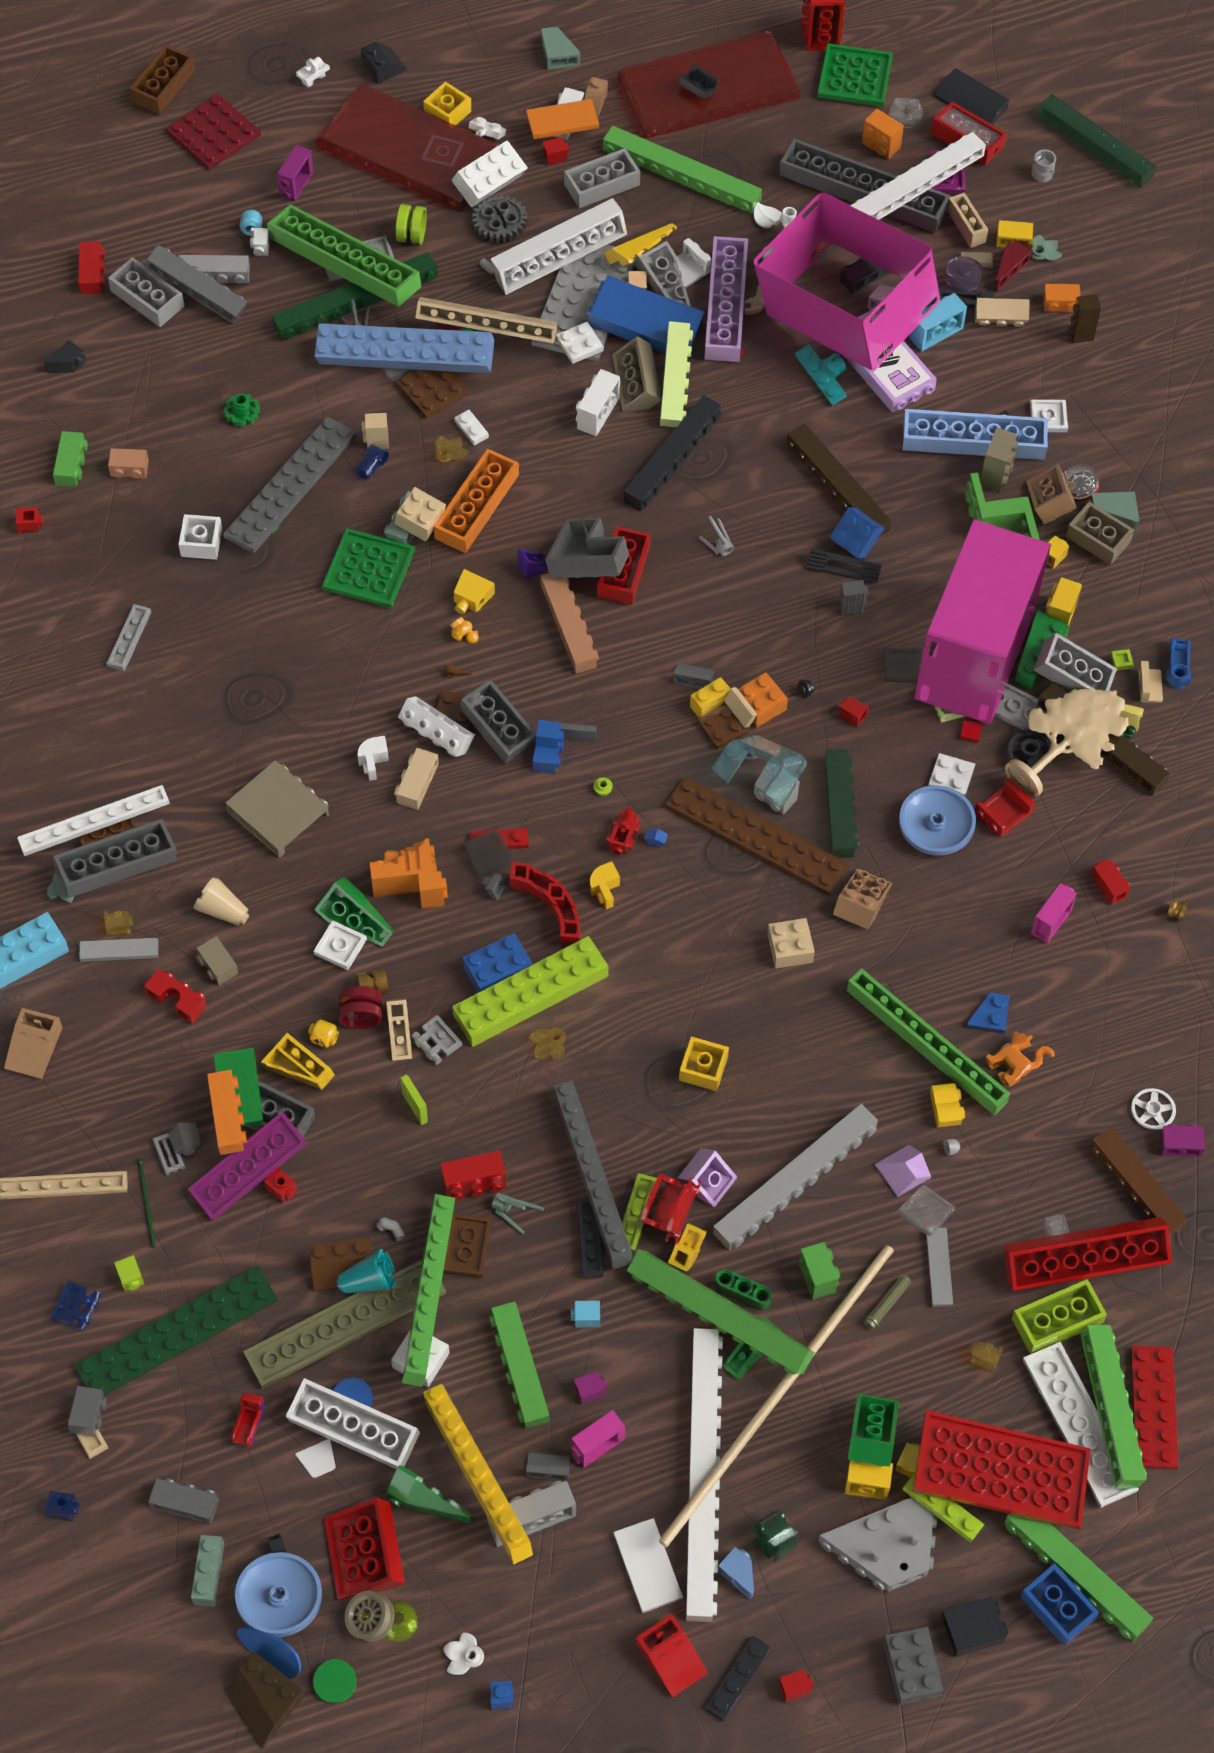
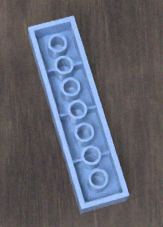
M905 409L902 450L985 456L997 427L1017 434L1016 441L1018 446L1015 458L1045 460L1048 418Z

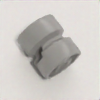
M1043 149L1035 154L1031 172L1035 180L1047 182L1052 179L1056 163V155L1052 151Z

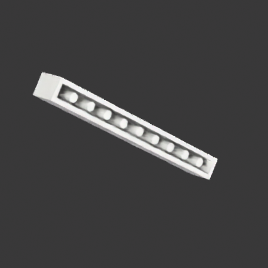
M973 132L964 135L960 140L949 144L947 148L936 152L932 157L923 160L919 165L911 167L907 172L898 175L894 180L885 183L881 188L870 192L869 195L862 199H858L851 206L879 220L983 157L986 144Z

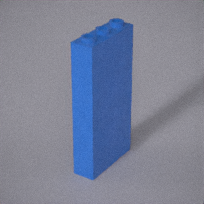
M607 275L606 280L601 281L598 289L600 293L595 294L592 302L594 306L593 308L589 307L586 317H589L588 323L590 326L630 341L637 336L651 343L653 350L666 354L669 321L690 323V330H693V336L688 346H692L705 312Z

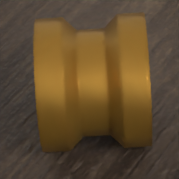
M1173 898L1167 916H1174L1182 921L1188 903H1181Z

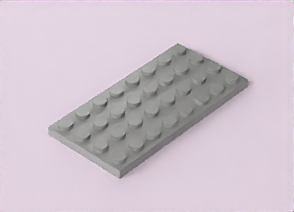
M605 245L561 267L540 319L558 322L556 335L588 322L589 317H586L589 307L593 308L594 306L592 302L595 294L600 293L598 289L601 281H605L607 275L624 282L629 281V271H633L637 258L632 263L623 267L619 261L610 264L603 252L616 246ZM591 326L602 345L605 346L609 332ZM556 337L554 343L532 340V346L566 354ZM602 352L586 359L598 362Z

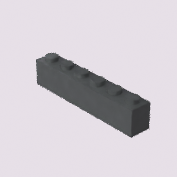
M157 245L147 259L145 268L232 324H235L245 310L247 301L241 295H236L227 286L219 284L213 277L205 275L197 267L188 264L182 257L172 254L166 247Z

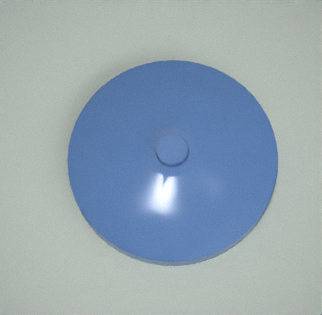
M940 785L926 786L912 792L903 802L899 815L900 830L906 841L915 849L930 855H948L962 849L972 838L976 824L975 812L969 800L960 792Z
M283 1552L266 1554L251 1562L241 1573L235 1589L236 1607L241 1619L249 1628L266 1632L275 1637L293 1635L307 1627L317 1615L322 1600L321 1582L315 1569L303 1558Z

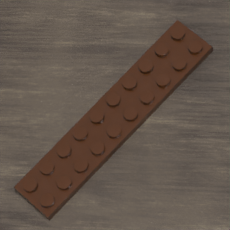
M686 776L666 803L665 808L829 896L849 867V863Z

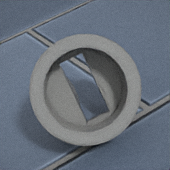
M956 1139L944 1140V1151L948 1156L954 1155L959 1151L960 1143Z

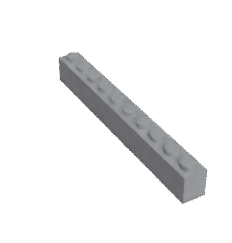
M860 1104L714 1225L713 1235L729 1251L733 1247H739L744 1242L746 1236L755 1234L763 1222H769L774 1217L776 1211H782L789 1204L788 1201L793 1197L798 1198L806 1186H812L818 1180V1176L822 1173H828L837 1160L839 1162L848 1155L847 1152L849 1150L858 1148L866 1136L871 1137L877 1130L878 1120Z

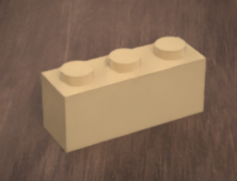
M962 193L950 197L947 212L970 248L986 243L988 228L966 194Z
M976 299L975 323H979L981 326L994 323L997 326L1014 324L1016 327H1022L1029 321V299Z
M416 748L415 753L409 757V766L407 769H404L401 777L402 782L396 786L394 795H396L398 804L418 810L439 762L438 754Z

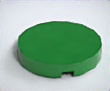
M332 1659L325 1661L318 1667L314 1674L313 1685L316 1694L321 1700L328 1704L342 1703L353 1695L356 1689L357 1678L354 1669L349 1663L343 1660Z

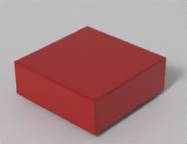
M964 720L960 739L978 743L983 724Z

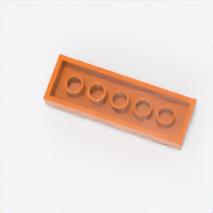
M487 448L434 525V539L467 553L519 476V463Z

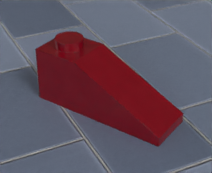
M1016 240L1011 245L1008 244L1003 250L1004 254L994 290L996 292L1030 262L1031 250Z

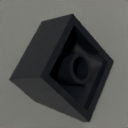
M374 42L361 48L362 63L378 84L407 71V68L391 47Z

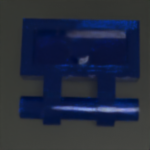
M68 1281L51 1316L52 1320L68 1326H72L74 1319L78 1320L79 1323L76 1328L84 1331L86 1325H89L92 1320L91 1315L94 1308H97L99 1305L98 1300L101 1293L93 1291L92 1296L89 1297L86 1295L88 1292L87 1287ZM82 1303L87 1304L84 1313L78 1312Z

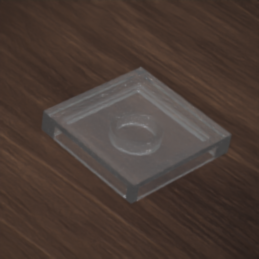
M923 1184L898 1210V1214L925 1234L931 1236L955 1211V1206Z

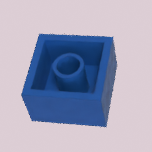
M849 507L829 538L855 557L866 558L884 530V527L859 509Z

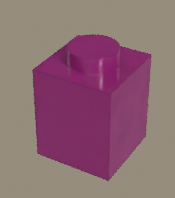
M598 1371L574 1379V1387L581 1405L605 1397L607 1384L605 1378L599 1376Z

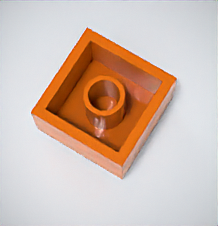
M876 109L864 121L862 143L889 160L901 148L904 125Z
M766 672L738 688L757 714L752 722L756 728L787 710L788 698Z

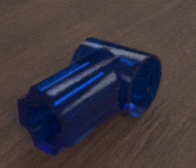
M371 444L366 451L365 458L356 468V473L365 480L369 479L379 466H383L386 463L389 452Z

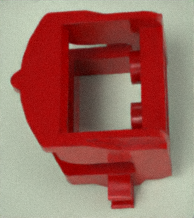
M659 1173L648 1196L640 1221L668 1233L665 1241L668 1242L670 1237H674V1245H676L683 1235L681 1229L694 1197L700 1194L702 1182L699 1181V1184L694 1186L692 1185L693 1178L691 1177L688 1185H684L675 1179ZM664 1182L666 1186L652 1220L648 1219L647 1216L660 1184Z

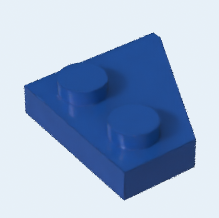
M989 993L968 1021L967 1028L1005 1034L1010 996Z

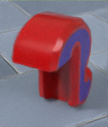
M244 1393L240 1398V1406L242 1407L232 1431L231 1441L232 1443L250 1447L255 1440V1433L263 1416L264 1399L261 1396Z

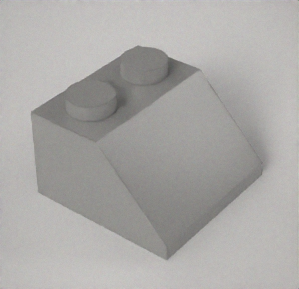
M769 760L755 783L754 794L757 799L769 804L772 810L784 815L797 801L800 781Z

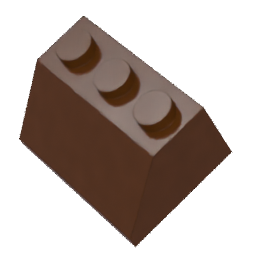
M362 1238L309 1245L314 1292L339 1289L337 1286L339 1274L372 1254L371 1239Z

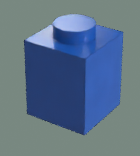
M512 1681L490 1682L492 1710L514 1709Z

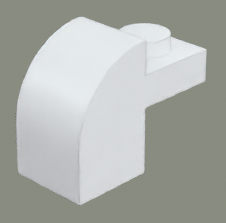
M385 736L367 739L358 749L359 766L363 765L364 774H368L369 781L377 780L375 763L389 761Z

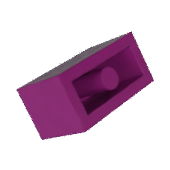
M1168 1124L1163 1126L1160 1133L1161 1156L1202 1157L1205 1150L1204 1127H1198L1194 1124L1187 1126Z

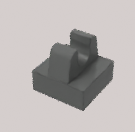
M495 873L492 878L485 877L482 881V884L486 885L484 890L488 891L490 898L498 901L506 887L502 875Z

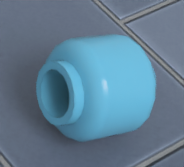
M255 210L243 212L240 218L241 231L251 236V228H262L263 219L261 214Z

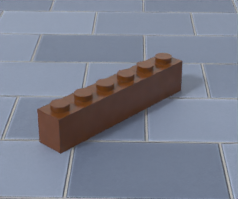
M1112 1127L1092 1140L1090 1145L1092 1154L1102 1161L1108 1173H1112L1116 1178L1118 1186L1125 1189L1131 1202L1139 1206L1142 1215L1146 1219L1162 1217L1169 1225L1170 1236L1185 1227L1188 1220L1187 1217Z

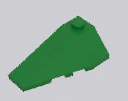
M345 877L333 884L314 909L328 923H331L333 920L367 936L368 941L382 947L394 933L392 928L360 890Z
M401 1465L398 1466L387 1490V1497L393 1506L397 1508L401 1506L407 1510L471 1524L473 1518L470 1512L449 1498L444 1500L443 1495L435 1487L427 1488L422 1482L423 1479Z

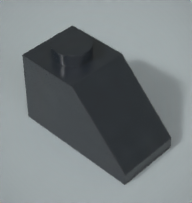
M67 341L44 360L46 372H75L86 363L84 351L72 341Z

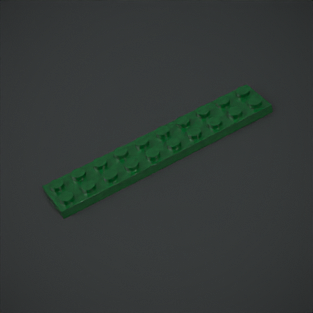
M259 1265L78 1362L75 1364V1367L87 1388L102 1389L105 1396L278 1301V1298Z

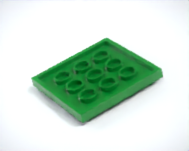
M827 44L818 98L884 107L893 53Z
M346 528L322 589L392 609L415 553V546Z

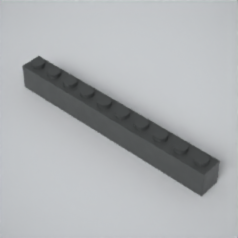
M573 1080L553 1085L554 1098L612 1268L616 1269L630 1265L632 1262V1251Z

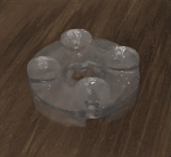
M896 98L890 106L889 116L903 124V128H912L916 123L921 122L923 108L918 99Z

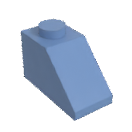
M734 1547L719 1564L718 1572L751 1599L754 1594L751 1557L743 1549L738 1550Z

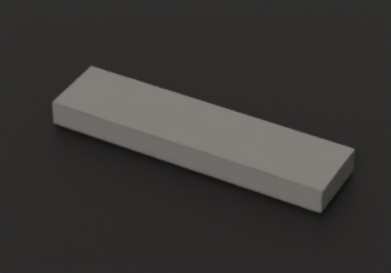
M133 604L106 663L107 667L125 671L150 617V608Z
M158 938L80 941V962L158 958L159 940Z
M926 1228L932 1307H953L947 1228Z

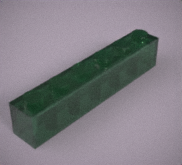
M831 749L825 752L831 854L838 858L855 857V851L859 850V839H855V833L858 832L857 822H854L856 805L852 804V800H855V789H851V784H854V774L850 773L853 760L852 756H849L848 749Z

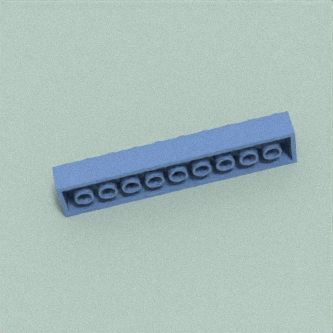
M319 324L315 358L322 365L491 373L495 340L491 332Z

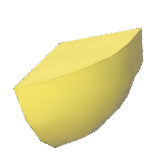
M1125 705L1119 717H1128V726H1134L1137 732L1144 709Z

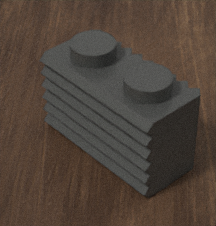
M863 579L841 582L839 594L841 615L863 613L864 606H867L866 596L869 595L868 586L864 585Z

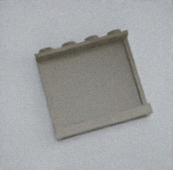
M276 760L226 802L227 812L279 858L285 854L284 847L322 814L329 816L328 803L323 798L319 799L312 788L303 785L298 776H293L284 764L280 765Z

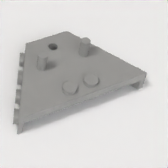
M911 1497L821 1534L819 1542L826 1551H833L837 1554L841 1562L856 1568L855 1571L864 1578L867 1576L871 1579L875 1587L890 1592L926 1577L929 1569L933 1570L934 1557L930 1556V1551L935 1547L936 1537L932 1536V1528H936L937 1516L933 1515L932 1512ZM903 1563L908 1566V1569L905 1571L900 1569V1565Z

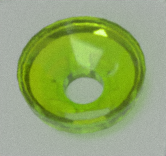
M399 1601L392 1602L394 1613L403 1614L404 1620L400 1624L393 1623L390 1631L385 1636L387 1639L395 1642H401L410 1638L415 1633L418 1625L415 1610L409 1604Z

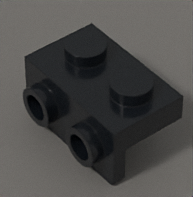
M692 64L689 73L679 76L678 83L683 85V88L694 92L699 98L704 99L715 94L719 79L696 64Z

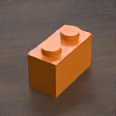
M1045 284L1043 292L1044 311L1073 312V304H1075L1076 298L1080 296V284Z

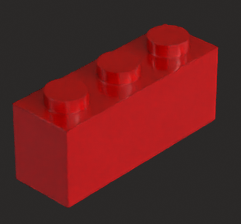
M100 241L79 242V288L81 294L102 293V286H105V279L102 276V273L105 272V264L102 262V259H105V249L101 248Z

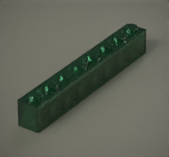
M1051 94L1039 105L1038 117L1041 120L1047 122L1054 129L1090 152L1094 157L1103 161L1107 166L1116 170L1133 184L1142 188L1154 177L1155 164L1054 94Z

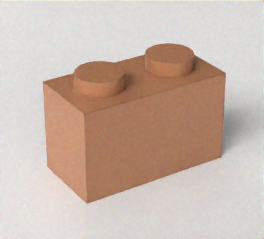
M111 448L108 464L110 476L117 478H146L149 462L147 450Z

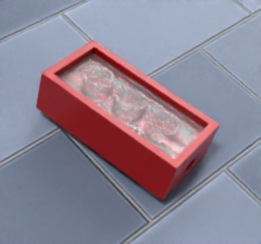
M951 102L933 119L930 131L931 135L948 145L973 132L986 144L984 156L976 160L984 166L1004 149L1007 133L954 102Z

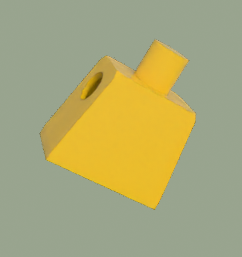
M464 569L454 590V602L457 603L455 610L459 614H464L467 609L478 612L495 594L494 583Z

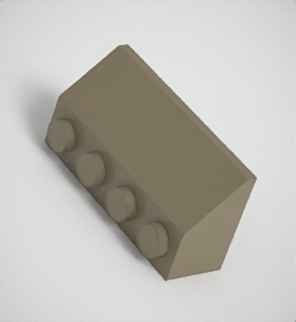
M636 336L612 354L615 374L620 376V401L622 411L624 412L650 409L662 400L652 345Z

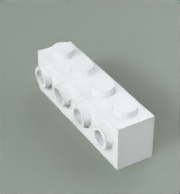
M416 696L407 698L398 716L406 726L415 728L421 736L430 738L435 745L445 748L452 756L466 754L475 736Z

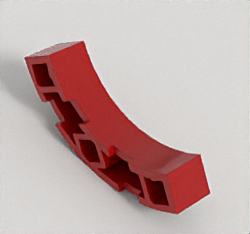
M512 861L510 874L511 889L528 892L541 899L550 907L560 925L561 946H570L580 941L579 916L574 901L564 886L550 874L537 870L532 865Z

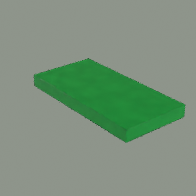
M254 1048L215 1053L216 1072L232 1070L233 1077L237 1076L239 1088H236L235 1092L236 1095L240 1094L242 1105L238 1107V1111L243 1113L244 1125L241 1126L264 1123Z

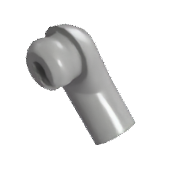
M483 258L479 265L489 274H495L492 263Z
M386 1217L381 1218L377 1222V1229L379 1231L390 1230L396 1241L405 1238L398 1222Z

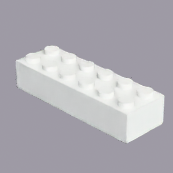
M305 1378L286 1415V1418L296 1425L395 1469L399 1465L405 1466L420 1434L416 1427Z

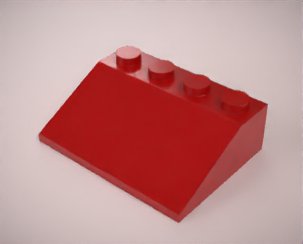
M374 1498L324 1517L337 1600L353 1598L356 1594L363 1591L377 1593L405 1584L392 1508L389 1501Z

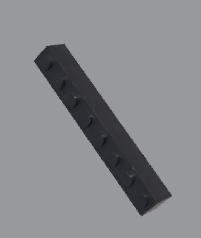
M704 395L699 399L624 490V502L640 511L645 506L648 507L651 504L654 495L660 493L664 483L669 482L673 472L681 467L682 461L691 455L692 449L700 444L705 434L710 432L714 422L719 421L722 415L721 404Z

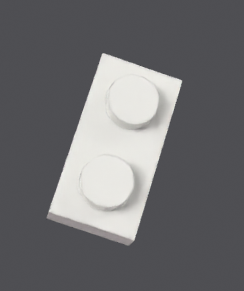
M470 410L454 417L455 423L473 445L489 438L488 432Z

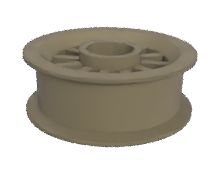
M363 1591L356 1594L350 1600L345 1611V1624L349 1633L367 1642H375L384 1638L394 1622V1608L391 1601L387 1597L373 1591Z

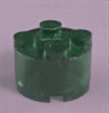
M781 1510L770 1512L751 1526V1533L755 1532L757 1536L755 1539L757 1546L768 1559L773 1557L774 1562L797 1547L799 1533L793 1526L790 1527Z

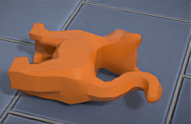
M1015 1031L1012 1033V1039L1009 1043L1003 1045L994 1056L988 1054L985 1060L990 1070L996 1069L1003 1064L1008 1068L1007 1072H1000L998 1074V1079L1002 1084L1006 1083L1008 1087H1011L1030 1071L1041 1066L1044 1053L1054 1057L1053 1049L1048 1046L1039 1047L1035 1052V1061L1031 1062L1020 1051L1031 1046L1030 1040L1033 1036L1027 1037L1024 1033Z

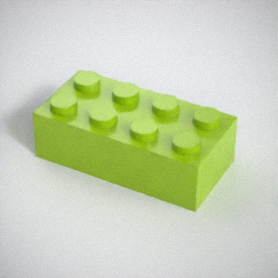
M1086 1279L1014 1310L1012 1321L1031 1355L1080 1334L1087 1325L1103 1324L1107 1314L1090 1282Z

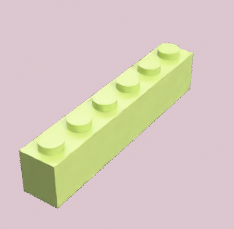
M669 321L660 426L677 427L686 416V411H683V405L687 406L688 395H684L685 389H688L689 385L686 373L690 371V362H687V357H691L692 346H688L689 341H692L693 330H690V323Z

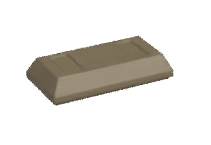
M958 253L959 268H993L992 253Z

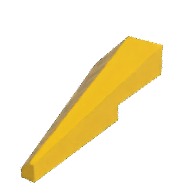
M671 223L603 253L610 264L619 261L623 267L632 263L635 258L640 257L641 254L648 251L660 242L663 237L676 230L677 227Z

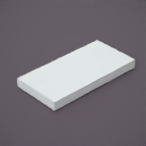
M654 1518L614 1532V1537L642 1613L683 1599L665 1547L659 1543L661 1537Z

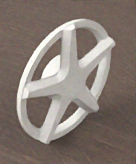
M1150 1088L1142 1090L1135 1095L1131 1103V1112L1138 1125L1151 1130H1160L1163 1126L1172 1123L1176 1114V1107L1174 1101L1167 1093L1159 1089ZM1146 1092H1152L1148 1103L1137 1099ZM1158 1093L1167 1097L1171 1104L1161 1105L1158 1101ZM1135 1104L1145 1109V1113L1140 1118H1138L1135 1112ZM1172 1110L1170 1119L1165 1123L1161 1112ZM1154 1117L1159 1125L1152 1126L1144 1122Z

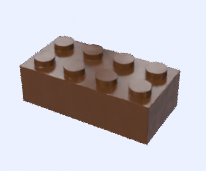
M165 44L129 88L132 103L160 115L196 71L194 56Z

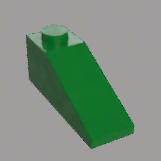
M758 1317L777 1330L782 1331L768 1318ZM745 1342L744 1344L739 1343L723 1365L737 1379H740L763 1355L762 1352L759 1355L750 1350V1345Z

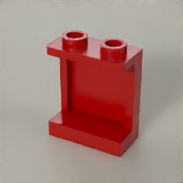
M1009 778L1004 782L1002 789L985 802L981 803L979 801L976 804L975 813L978 819L984 821L989 829L1001 838L1034 812L1036 803Z

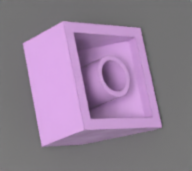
M700 1148L678 1177L679 1181L684 1185H688L691 1177L693 1178L692 1185L697 1186L699 1181H701L700 1194L695 1196L711 1207L717 1205L737 1179V1176L716 1151Z

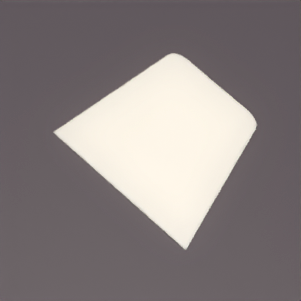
M330 1439L296 1453L298 1459L313 1478L336 1468Z

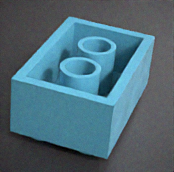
M955 293L945 296L910 333L909 338L921 352L963 329L967 306ZM933 304L929 305L926 309L922 311V316L931 308Z

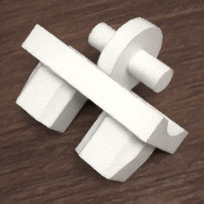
M319 57L314 60L309 58L306 61L307 65L298 70L296 76L302 80L306 87H310L315 79L323 78L325 72L330 67Z

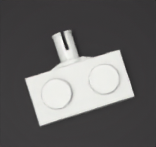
M477 117L470 121L468 127L477 131L476 136L479 138L486 135L500 139L506 133V129L502 128L500 124L487 122L482 117Z

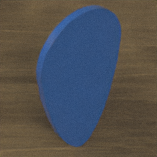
M241 1627L237 1630L239 1639L250 1652H256L288 1679L295 1678L300 1673L301 1661L298 1654L281 1637H275L249 1627Z

